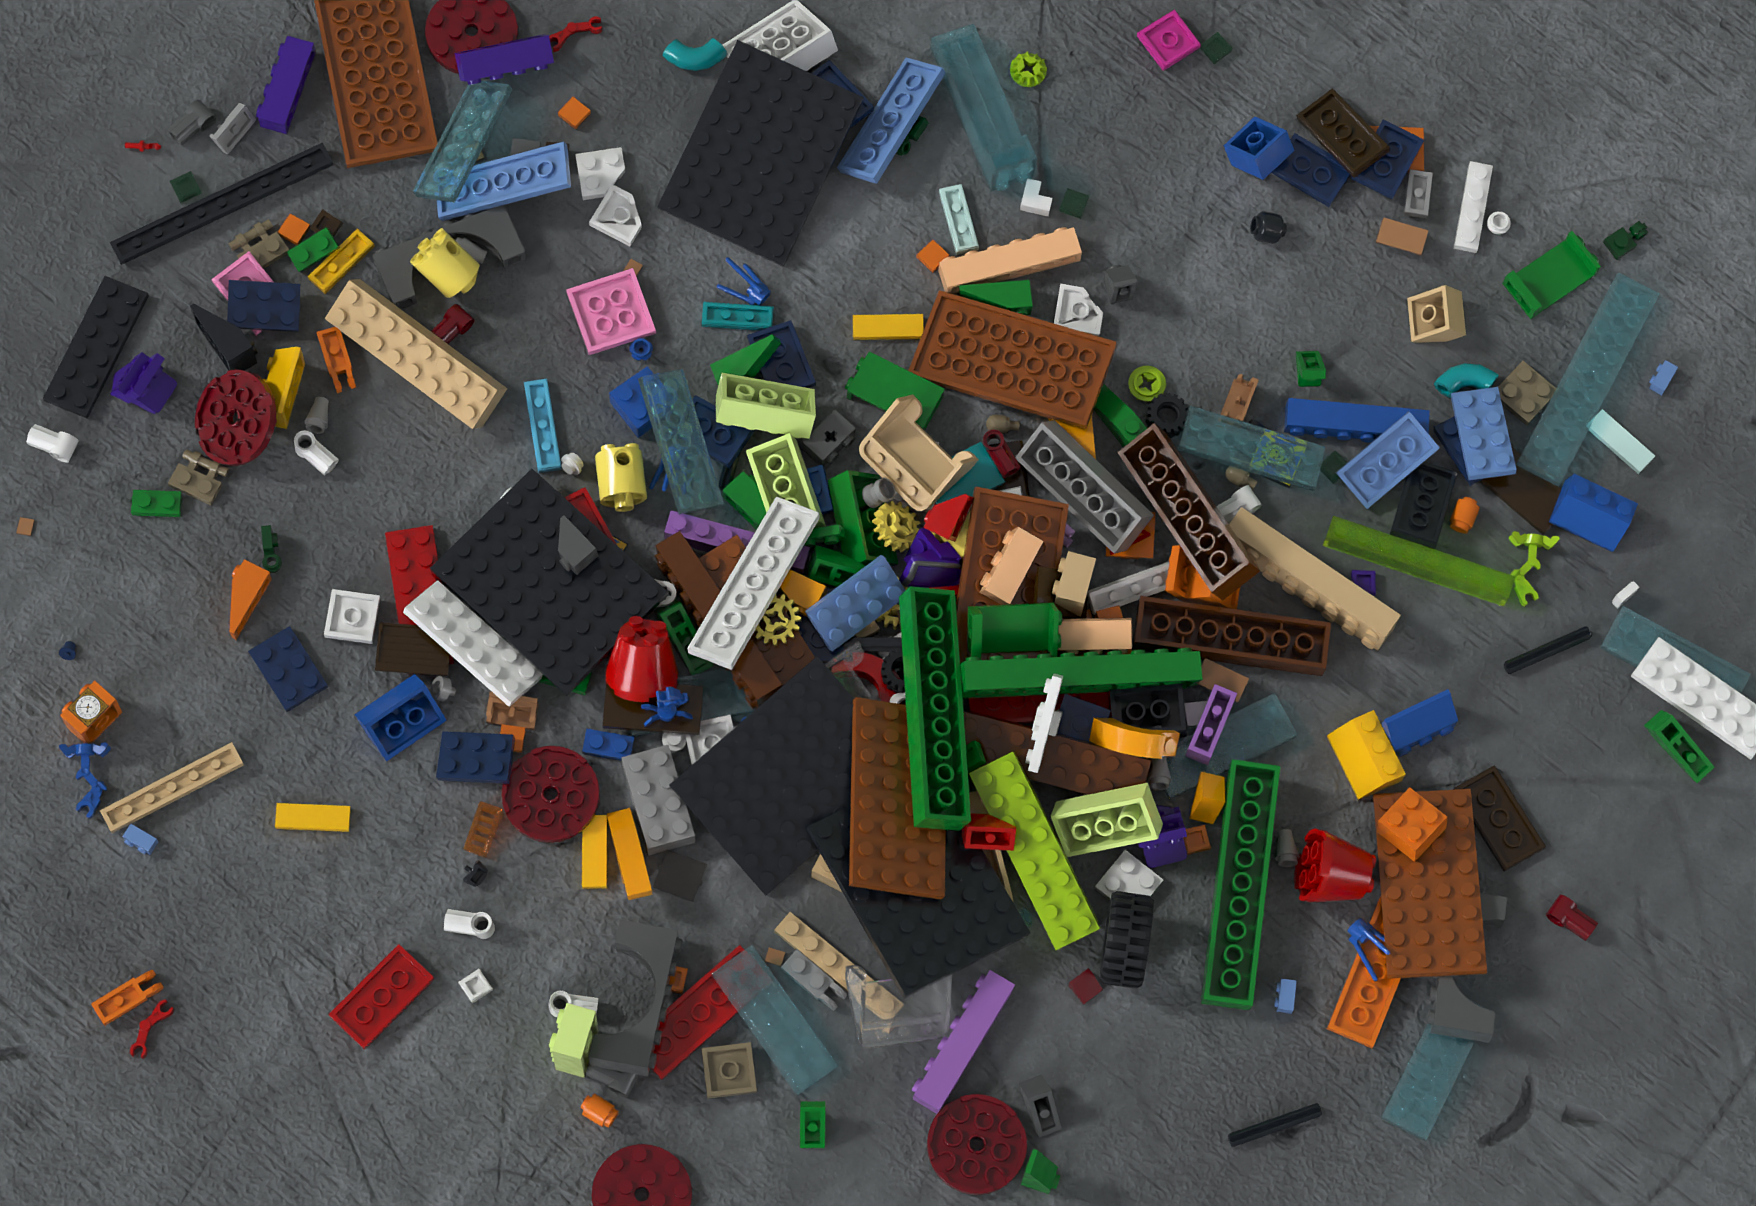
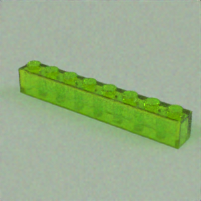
M1336 516L1332 517L1322 545L1504 606L1509 599L1515 576Z

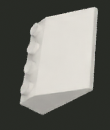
M792 0L723 44L728 58L737 40L805 71L838 51L832 31L798 0Z

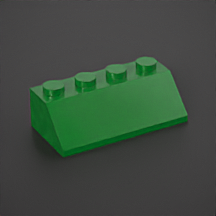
M847 470L829 479L828 485L836 524L843 527L846 533V539L840 540L842 553L865 566L880 555L885 557L890 566L897 565L896 551H892L891 545L885 547V541L883 539L878 540L879 532H874L873 530L877 527L876 524L872 523V520L876 518L874 512L879 510L880 506L871 508L864 502L862 497L863 488L881 479L880 475Z

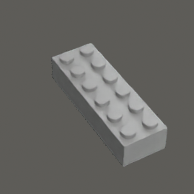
M1055 420L1042 422L1015 457L1061 503L1069 504L1068 510L1114 554L1127 551L1154 516Z

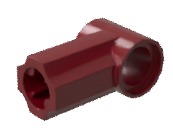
M454 304L444 314L443 320L431 332L449 344L459 334L463 335L474 324L475 319L460 305Z
M998 430L986 432L983 437L984 447L1004 479L1014 475L1021 467L1008 447L1003 434ZM991 439H998L1001 442L997 447L988 445Z
M1561 894L1546 913V917L1552 923L1560 927H1566L1584 941L1589 938L1598 925L1595 920L1580 911L1573 900Z

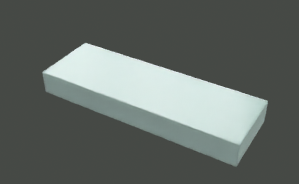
M962 184L939 189L956 255L979 250Z
M1603 409L1585 427L1637 474L1655 457L1651 451Z

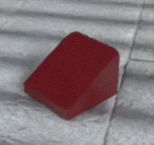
M1089 968L1070 981L1068 985L1083 1005L1103 991Z

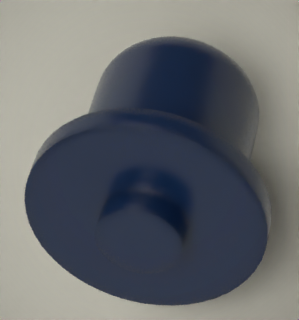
M72 641L65 642L64 646L59 650L60 657L65 660H73L76 656L75 643Z

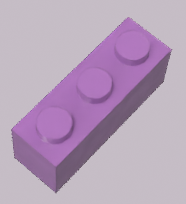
M1216 684L1214 685L1187 750L1186 757L1205 765L1209 764L1235 701L1236 692Z

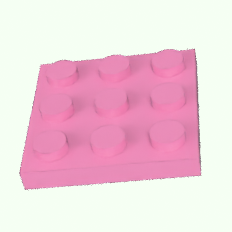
M633 268L566 289L589 355L656 334V329Z

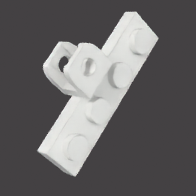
M1053 674L1052 679L1047 678L1043 691L1048 693L1046 702H1041L1040 706H1038L1032 727L1033 734L1031 740H1035L1034 749L1028 750L1025 763L1029 764L1028 771L1038 773L1048 735L1056 736L1062 711H1055L1063 679L1062 675Z

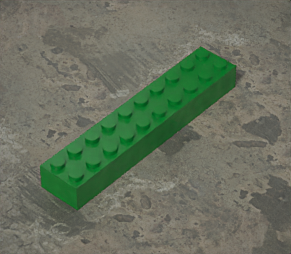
M910 586L899 596L914 827L959 831L971 822L955 591Z
M1181 648L1177 652H1169V649L1154 650V653H1145V650L1131 651V654H1122V651L1107 652V655H1099L1098 652L1084 653V656H1075V653L1060 654V657H1052L1051 654H1039L1037 658H1028V655L1013 656V659H1004V656L989 657L990 660H980V657H968L966 661L960 663L962 699L1047 695L1048 693L1043 692L1047 678L1052 679L1053 674L1063 676L1059 694L1110 692L1112 689L1182 683V689H1190L1203 680L1200 651H1192V648Z
M1234 759L1229 764L1201 1004L1250 1010L1253 1006L1280 766Z

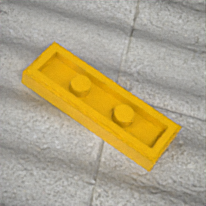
M356 229L339 246L338 250L331 253L308 275V279L324 294L375 247L374 243L359 229Z
M923 314L852 316L853 340L921 339L924 331Z
M277 803L275 828L349 832L351 807Z
M595 815L589 825L582 831V889L607 888V815Z

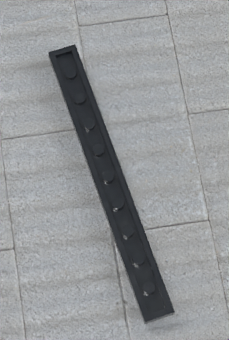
M322 142L110 242L111 247L120 264H125L333 166V161Z

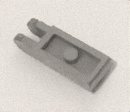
M798 949L781 966L783 972L817 1001L820 1000L833 1011L838 1006L824 993L830 988L839 998L845 999L848 996L840 986L834 983L832 978Z

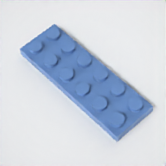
M907 57L904 59L874 107V111L871 112L837 168L840 173L872 183H878L945 75L942 67Z
M563 141L435 176L438 218L441 221L570 188L571 179L567 144Z

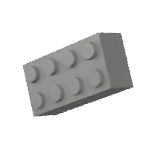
M669 745L621 757L648 856L695 843V834L686 804L669 786L678 777Z

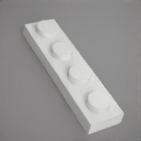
M1473 161L1469 163L1453 249L1473 253L1478 251L1492 165Z
M1169 562L1087 591L1092 614L1095 615L1096 611L1118 605L1123 606L1139 600L1140 596L1147 597L1164 591Z

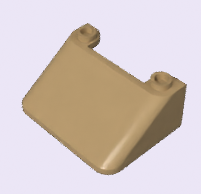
M912 394L897 398L861 442L859 452L861 457L882 478H887L893 483L895 491L913 509L923 511L928 509L971 470L979 459L970 451H961L952 458L916 423L922 415V405Z

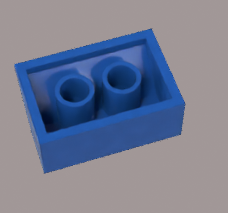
M1573 474L1564 481L1549 523L1613 552L1628 529L1638 503Z
M416 674L354 714L367 736L386 761L447 721L428 688Z
M1449 689L1384 719L1382 727L1396 755L1398 754L1399 757L1404 756L1412 751L1411 747L1418 744L1420 747L1425 746L1433 741L1432 737L1439 734L1443 737L1454 731L1453 727L1458 722Z

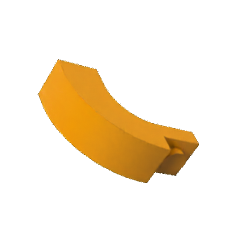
M1093 718L1089 741L1106 749L1128 755L1162 759V756L1176 755L1180 733L1175 730L1138 728L1124 724L1114 718Z

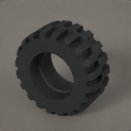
M1116 891L1111 894L1100 969V981L1104 984L1135 989L1142 986L1153 921L1154 899L1151 896Z

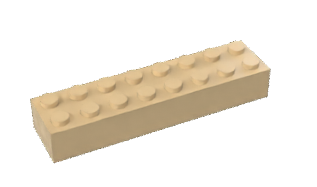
M353 279L347 282L325 317L328 322L472 429L484 426L507 390L505 386L361 279Z
M1241 507L1229 523V526L1262 572V575L1271 582L1276 581L1282 585V589L1288 594H1295L1301 598L1303 604L1307 607L1320 611L1326 620L1330 622L1335 621L1342 626V630L1348 635L1357 636L1367 648H1374L1379 651L1395 628L1401 615Z

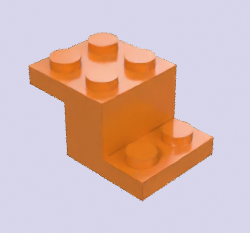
M1172 546L1168 576L1165 583L1166 592L1183 602L1237 609L1240 588L1222 601L1210 591L1181 546Z

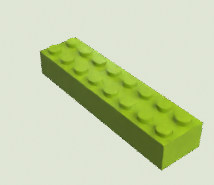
M1011 752L970 772L969 775L988 814L1016 826L1014 851L1007 850L1055 950L1101 929L1102 927L1016 753Z

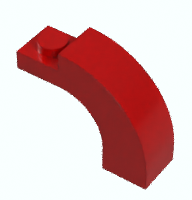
M852 652V662L840 659L829 663V670L837 679L858 677L871 682L879 693L880 701L890 702L891 697L896 694L893 692L894 690H889L887 685L883 683L881 668L884 660L868 653ZM893 669L894 676L900 679L897 672ZM906 700L901 701L900 704L906 705Z

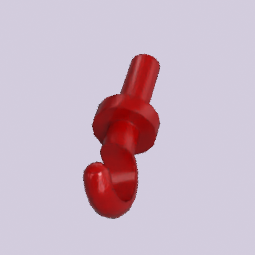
M140 140L139 143L125 142V148L139 149L140 152H144L145 149H161L160 144H148L144 140Z

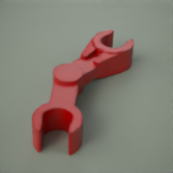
M594 16L588 22H570L562 31L550 35V43L552 41L558 42L553 47V52L559 51L567 38L576 32L590 31L593 34L601 33L602 26H592L594 23H601V18Z
M166 999L161 1000L152 1014L140 1022L137 1041L130 1047L132 1057H134V1051L138 1047L143 1048L141 1058L144 1059L146 1057L147 1048L145 1044L151 1027L173 1014V1007L167 1012L161 1011L162 1006L168 1003Z

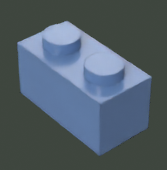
M1666 360L1663 364L1660 363L1656 369L1657 375H1653L1649 381L1651 383L1649 389L1662 396L1678 367Z
M132 824L129 825L122 836L125 844L130 847L134 845L144 855L146 853L151 855L158 844V840Z
M1281 979L1277 983L1276 992H1278V998H1275L1274 1007H1277L1276 1012L1292 1014L1294 1010L1296 980Z

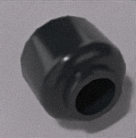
M1265 211L1254 216L1250 225V232L1257 241L1272 244L1277 243L1281 237H1284L1287 230V225L1284 223L1281 215Z

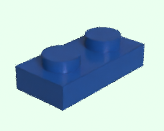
M818 465L808 468L807 472L822 515L833 512L834 509L825 467Z
M586 729L582 754L622 761L621 757L632 755L635 739L633 736Z

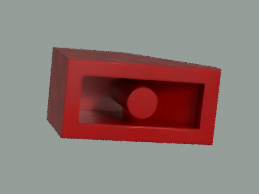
M963 494L934 505L932 510L930 509L925 516L923 528L955 542L969 514L973 497Z
M971 813V822L962 828L965 848L1014 851L1016 826L989 814Z

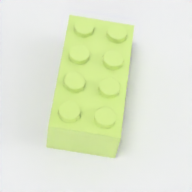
M727 373L721 374L716 393V422L726 426L745 427L749 430L768 431L772 434L786 435L790 433L795 438H810L816 417L815 389Z
M790 433L746 450L766 512L769 510L774 499L779 497L819 512L820 518L814 528L826 526L798 442Z
M1148 783L1056 801L1051 814V819L1067 857L1156 840L1159 838L1163 826Z
M566 1003L565 1009H560L556 1021L558 1024L557 1028H559L558 1032L552 1034L549 1043L550 1052H552L551 1057H553L552 1062H554L556 1070L584 1078L589 1064V1053L593 1036L598 1034L599 1031L596 1011Z

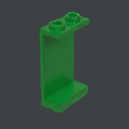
M1571 231L1563 242L1517 273L1513 270L1507 274L1502 284L1528 317L1532 319L1594 277L1601 266L1599 265L1598 258L1587 250L1583 239Z
M870 351L865 358L861 357L856 366L857 374L855 377L851 376L845 386L847 399L851 400L853 396H856L887 411L897 398L913 394L922 405V415L916 423L925 431L944 397L945 389Z
M1054 603L968 606L967 654L969 657H980L981 660V653L1048 650L1052 657H1057V649L1061 648V636L1058 634V625L1062 624V613Z

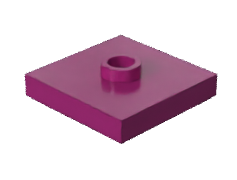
M1175 9L1137 32L1138 39L1163 71L1201 47L1200 42Z

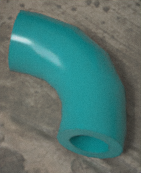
M711 38L703 46L696 48L688 47L678 39H675L666 47L662 56L680 69L698 71L713 67L728 54L723 45L714 38Z
M1463 363L1450 367L1437 378L1434 386L1442 395L1451 398V393H1456L1464 387H1474L1477 389L1491 388L1498 379L1499 374L1480 364Z

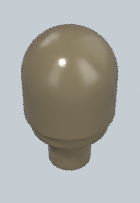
M991 415L986 421V427L989 431L998 430L1002 434L1008 433L1009 430L1019 431L1020 422L1010 421V418L1006 417V415Z
M1232 464L1226 469L1225 475L1227 480L1236 486L1243 487V485H1249L1251 489H1254L1258 482L1249 477L1250 473L1248 470L1238 464Z

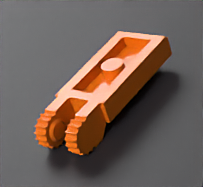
M336 327L316 332L336 392H342V386L337 375L343 373L347 374L348 385L351 389L356 388L352 375V365L341 331Z
M150 970L137 978L130 979L91 1004L104 1026L148 1000L147 998L163 990L162 983H156L145 991H142L139 986L156 976L154 970Z

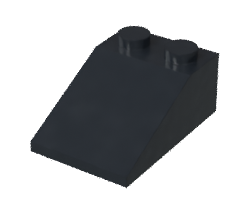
M194 303L190 305L196 325L228 371H245L257 364L255 355L258 352L254 347L253 339L248 333L244 335L239 327Z
M1182 683L1110 690L1112 718L1124 724L1143 729L1175 730L1180 733L1179 738L1187 737Z

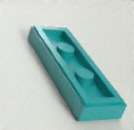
M703 302L702 327L761 331L772 327L774 306Z

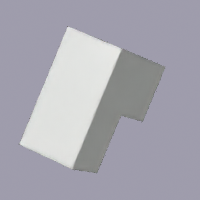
M1027 178L1020 210L1049 216L1052 198L1039 195L1041 181Z

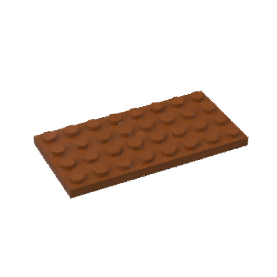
M314 0L347 168L439 151L409 0Z
M939 290L908 371L945 388L1087 429L1114 356L1117 342Z
M981 487L974 488L956 603L960 663L966 661V658L969 657L967 654L968 606L1001 605L980 593L983 587L980 585V582L986 572H991L994 566L991 564V561L997 551H1002L1005 545L1002 541L1009 530L1012 531L1020 527L1043 541L1009 605L1034 604L1037 567L1059 568L1069 504ZM1047 650L981 653V660H990L989 657L1004 656V659H1013V656L1028 655V658H1037L1039 654H1046Z
M856 697L853 700L849 886L942 899L945 897L946 830L914 827L906 705Z
M1471 789L1417 791L1420 796L1447 816V827L1415 862L1377 833L1378 820L1405 792L1373 794L1385 947L1390 951V954L1386 955L1387 979L1487 974Z

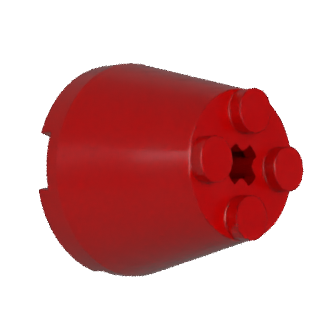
M633 616L629 618V622L620 628L606 668L605 677L606 684L614 690L616 696L634 702H649V698L657 697L656 691H666V687L677 688L678 669L666 629V623Z
M1314 828L1306 834L1304 839L1307 843L1302 854H1299L1300 858L1298 859V864L1295 865L1294 888L1299 889V900L1306 902L1359 900L1364 897L1366 892H1372L1374 880L1371 877L1376 864L1375 855L1325 830Z

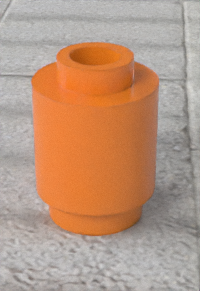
M1470 497L1457 500L1450 518L1451 529L1462 534H1467L1472 529L1480 510L1476 500Z
M595 1093L592 1097L587 1095L580 1107L583 1109V1116L601 1127L606 1126L610 1128L619 1113L615 1109V1105Z

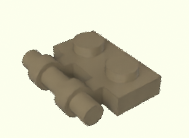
M269 219L263 223H256L253 225V229L244 234L236 235V239L228 243L232 251L239 247L242 248L243 252L237 255V259L249 251L263 269L288 255L287 251H289L277 231L270 236L266 233V231L273 228ZM259 236L261 241L250 247L248 242Z
M186 449L182 458L189 460L190 463L188 466L178 463L168 482V486L212 506L222 487V483L215 479L218 474L226 477L229 473V468L203 457V454L200 452H192ZM199 465L209 470L207 475L196 471Z

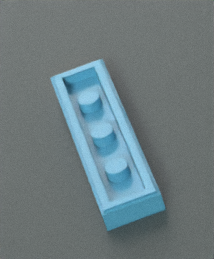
M547 379L524 382L538 473L562 470Z

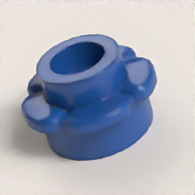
M639 338L630 345L629 350L635 360H647L651 357L653 346L646 339Z

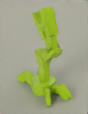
M1513 531L1512 535L1509 536L1510 542L1515 547L1521 544L1528 546L1527 562L1520 569H1514L1509 578L1514 579L1516 586L1514 589L1522 606L1525 607L1528 604L1525 595H1531L1534 601L1539 598L1538 593L1524 577L1532 567H1535L1537 570L1541 568L1540 562L1536 559L1537 547L1543 546L1548 551L1559 541V536H1552L1550 539L1540 534L1524 533L1520 535L1516 531Z

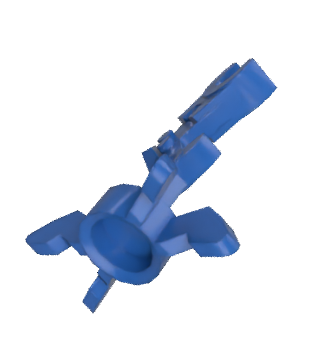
M666 687V691H656L658 707L651 704H641L642 709L657 712L656 715L651 716L644 723L645 727L658 719L665 722L672 721L675 716L693 719L692 715L685 711H676V708L689 701V696H687V693L681 694V691L674 687Z
M106 742L101 743L100 746L83 743L68 747L66 744H60V750L69 759L75 755L81 756V769L77 772L76 779L79 780L84 777L92 786V789L77 804L76 811L80 812L83 807L88 806L90 810L86 817L91 819L101 803L100 798L103 790L107 791V786L103 781H98L91 774L90 756L97 754L103 758L109 753L111 747Z

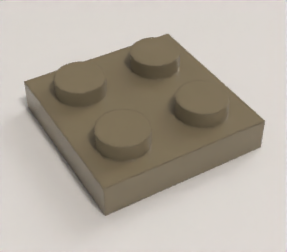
M1524 361L1498 386L1502 405L1526 425L1539 414L1559 391Z
M751 1042L702 1048L707 1099L757 1093Z

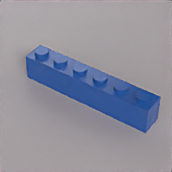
M1288 398L1285 406L1284 432L1290 433L1292 436L1309 434L1316 438H1327L1328 436L1337 437L1339 440L1354 438L1370 443L1408 411L1429 434L1430 410Z

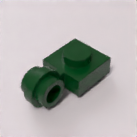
M921 116L917 118L896 152L897 155H906L910 151L911 144L909 139L914 141L919 139L929 124L926 118Z
M1638 221L1629 228L1631 232L1629 234L1622 227L1604 239V245L1616 260L1636 248L1637 244L1634 242V238L1638 241L1648 234L1645 223L1642 224Z
M271 525L261 526L264 551L262 565L270 573H276L282 567V560L275 554L274 547H279L278 535L273 533ZM271 561H276L275 565L270 566L268 564Z

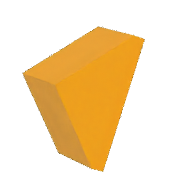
M1200 771L1189 819L1213 824L1225 804V777Z

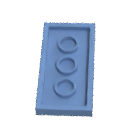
M1498 387L1451 393V401L1468 480L1516 474V465Z
M1408 411L1339 469L1336 474L1361 504L1368 509L1440 447Z
M880 555L804 612L830 651H834L899 602V596L906 590L885 557Z

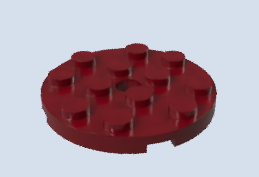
M439 0L427 17L425 35L433 58L445 69L459 74L455 58L456 52L518 40V26L516 16L505 0ZM470 27H476L478 33L474 36H469L465 32Z
M230 370L221 377H215L202 392L195 413V429H198L201 440L199 444L202 450L212 460L230 466L243 465L257 458L266 449L277 422L275 399L268 384L258 375L243 370ZM237 412L238 419L240 420L234 423L233 416Z
M560 746L535 748L522 758H518L512 764L509 784L502 785V803L509 821L521 834L539 842H560L579 834L592 821L600 800L598 779L587 760L577 752ZM553 788L557 791L558 796L549 801L544 797V793L547 789Z
M982 1094L965 1095L946 1104L933 1119L927 1137L928 1157L938 1177L951 1188L972 1195L989 1194L1009 1184L1020 1171L1027 1151L1026 1132L1014 1110L1003 1101ZM974 1138L981 1139L984 1143L983 1149L974 1151L970 1147V1141Z
M631 1145L610 1155L598 1169L592 1186L593 1206H691L692 1203L691 1182L682 1163L667 1150L653 1145ZM638 1188H644L649 1192L647 1200L638 1201L635 1198V1192Z

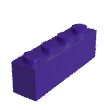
M545 34L455 53L460 80L467 81L468 85L480 83L481 78L490 77V80L503 78V73L512 72V75L526 73L525 69L534 67L535 71L547 69L548 64L554 63L549 35Z
M287 36L285 43L280 44L278 63H274L272 66V80L270 84H266L263 93L265 97L263 105L259 104L256 112L260 127L284 134L288 133L316 54L314 43Z

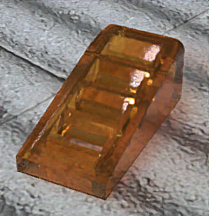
M482 801L479 802L463 850L487 858L504 814L502 808ZM483 812L495 815L494 819L484 816ZM480 821L492 825L491 829L479 825ZM479 831L488 834V838L476 835L475 833ZM475 840L484 843L485 847L483 848L471 843Z

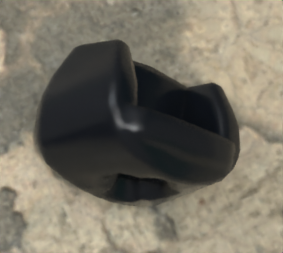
M479 860L475 862L473 869L466 865L464 869L469 874L463 878V881L474 887L479 886L486 878L488 869Z

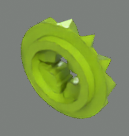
M1027 51L1024 54H1018L1011 62V77L1021 86H1037L1046 77L1047 67L1045 61L1037 53L1032 54ZM1024 63L1027 64L1029 67L1032 65L1034 66L1032 70L1033 74L1029 71H1023L1025 68Z
M1141 366L1131 373L1128 385L1130 393L1137 400L1147 403L1152 401L1154 397L1157 398L1159 394L1164 393L1166 380L1162 372L1157 368ZM1142 379L1147 382H1153L1150 387L1151 391L1147 387L1140 388L1143 385Z

